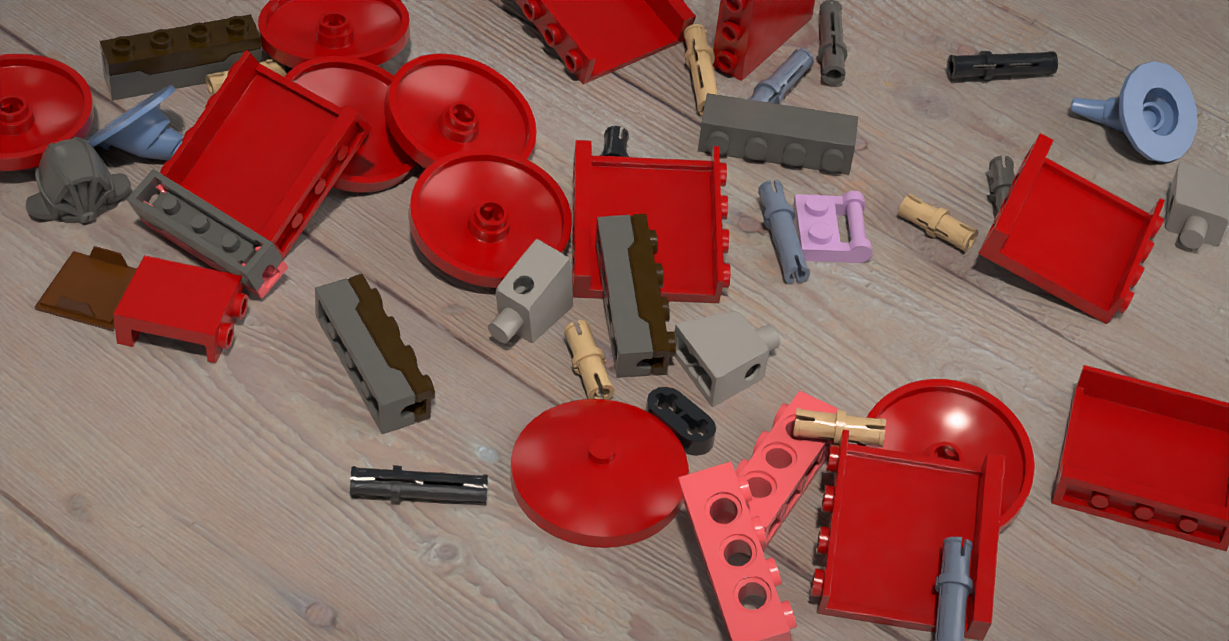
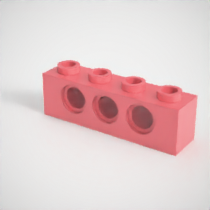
M800 390L789 405L783 403L774 418L771 431L767 432L764 430L760 434L753 449V456L750 460L742 459L735 471L736 476L745 474L753 501L747 502L746 505L751 518L759 515L767 538L766 543L760 544L763 552L827 460L830 445H833V440L802 436L793 437L797 408L836 414L838 409ZM727 511L720 512L715 516V522L728 524L736 518V515Z
M732 461L679 477L681 495L729 640L791 641L790 629L797 627L789 601L780 602L775 586L782 584L780 574L773 557L765 560L760 544L766 543L767 538L759 515L751 518L746 503L753 501L745 474L736 476ZM724 511L736 515V518L728 524H719L713 520L718 513ZM735 553H745L751 558L743 566H733L727 562V559ZM749 595H759L766 600L758 609L751 610L741 605L742 600Z

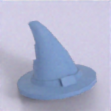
M1152 61L1136 66L1126 76L1120 96L1110 97L1107 100L1073 98L1071 103L1072 112L1125 133L1134 149L1151 161L1166 163L1181 158L1191 147L1197 131V108L1192 90L1184 77L1169 64Z
M171 84L154 93L86 139V141L92 147L98 145L105 150H108L112 145L139 157L170 160L182 143L184 135L167 126L170 120L159 108L160 103L174 93L176 89Z

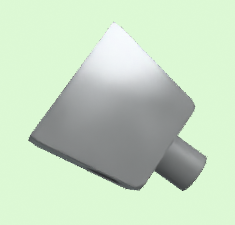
M1179 161L1168 192L1165 228L1170 232L1179 234L1180 241L1184 246L1193 249L1201 247L1203 243L1219 246L1229 232V177Z
M538 239L531 244L496 289L498 315L488 325L489 332L495 339L502 343H507L517 334L528 342H535L573 307L571 262L569 257Z
M736 311L675 324V358L711 407L724 402L762 380L766 372L769 351L778 348L780 345L778 333L772 325L769 324L754 330L744 316Z

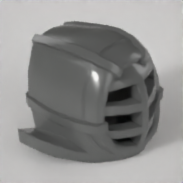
M74 137L73 139L63 140L55 144L50 143L47 146L35 174L40 192L27 198L25 208L28 213L39 219L53 220L61 218L65 222H81L84 224L94 221L96 217L104 213L107 208L106 205H111L123 198L129 192L131 183L127 175L122 173L111 175L104 161L88 141L80 137Z

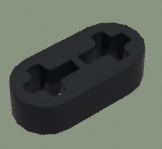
M658 387L648 394L645 411L657 417L674 432L686 454L693 456L703 455L713 448L716 424L696 404L680 391L671 387Z

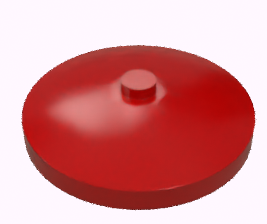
M270 0L259 14L258 30L261 36V46L266 53L276 61L291 68L307 60L323 56H347L378 66L395 57L406 46L410 36V17L406 6L401 0Z
M443 53L428 54L414 58L396 72L387 89L384 100V113L391 134L400 147L424 168H427L433 162L448 154L467 149L501 150L528 160L535 146L537 135L536 122L533 112L522 93L502 74L474 59Z
M0 55V171H14L37 167L43 152L50 143L55 144L63 140L73 139L74 137L83 139L86 137L94 118L92 93L85 79L76 70L60 61L39 55Z
M347 56L313 58L300 63L285 75L287 79L341 108H344L345 105L354 108L361 113L372 127L333 185V188L351 192L380 191L399 184L416 168L418 163L396 142L385 118V95L394 75L375 64Z
M495 149L457 151L433 162L416 181L408 210V220L412 236L427 259L450 276L483 287L497 288L536 239L564 254L572 229L570 205L558 183L535 163L521 156Z
M926 379L908 383L891 391L871 409L867 418L886 419L883 447L859 443L857 445L982 465L987 452L1005 455L999 533L1020 513L1033 484L1035 470L1034 453L1022 423L998 398L979 387L961 381Z
M607 399L570 401L539 414L526 425L518 436L513 447L510 467V481L514 497L522 511L533 523L561 540L594 548L631 545L650 538L664 529L678 514L684 502L678 478L689 474V465L684 448L668 426L654 415L639 407Z

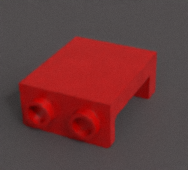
M144 255L113 313L117 344L134 347L140 333L144 332L204 345L207 352V361L217 363L222 350L229 349L232 344L234 325L237 319H243L247 310L248 295L243 294L242 276Z

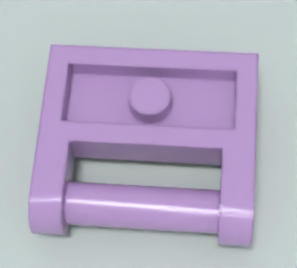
M849 191L843 196L795 194L793 202L795 227L806 261L863 263L871 259L873 255L872 244L866 238L863 218L865 199L861 192ZM837 215L847 216L851 238L849 243L840 242Z

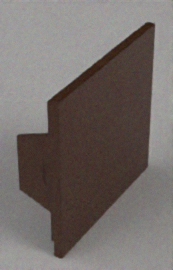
M94 246L90 255L73 251L36 304L35 310L114 332L113 313L137 268L128 266L121 253Z

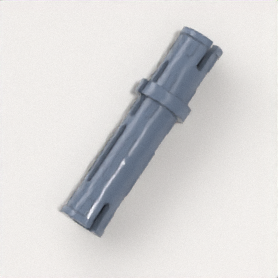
M804 48L795 49L788 59L767 80L764 79L755 86L749 100L780 104L784 93L812 67L814 63L812 54Z
M771 180L763 182L758 188V194L761 197L765 210L763 220L765 226L771 230L786 282L794 284L792 275L794 272L796 282L800 284L809 278L810 269L807 266L794 226L795 212L792 206L787 204L782 183L774 180L776 190L774 192Z
M948 537L942 543L941 574L939 577H936L935 589L939 593L935 641H964L967 596L973 591V581L969 578L973 544L970 540L966 539L961 548L962 537Z

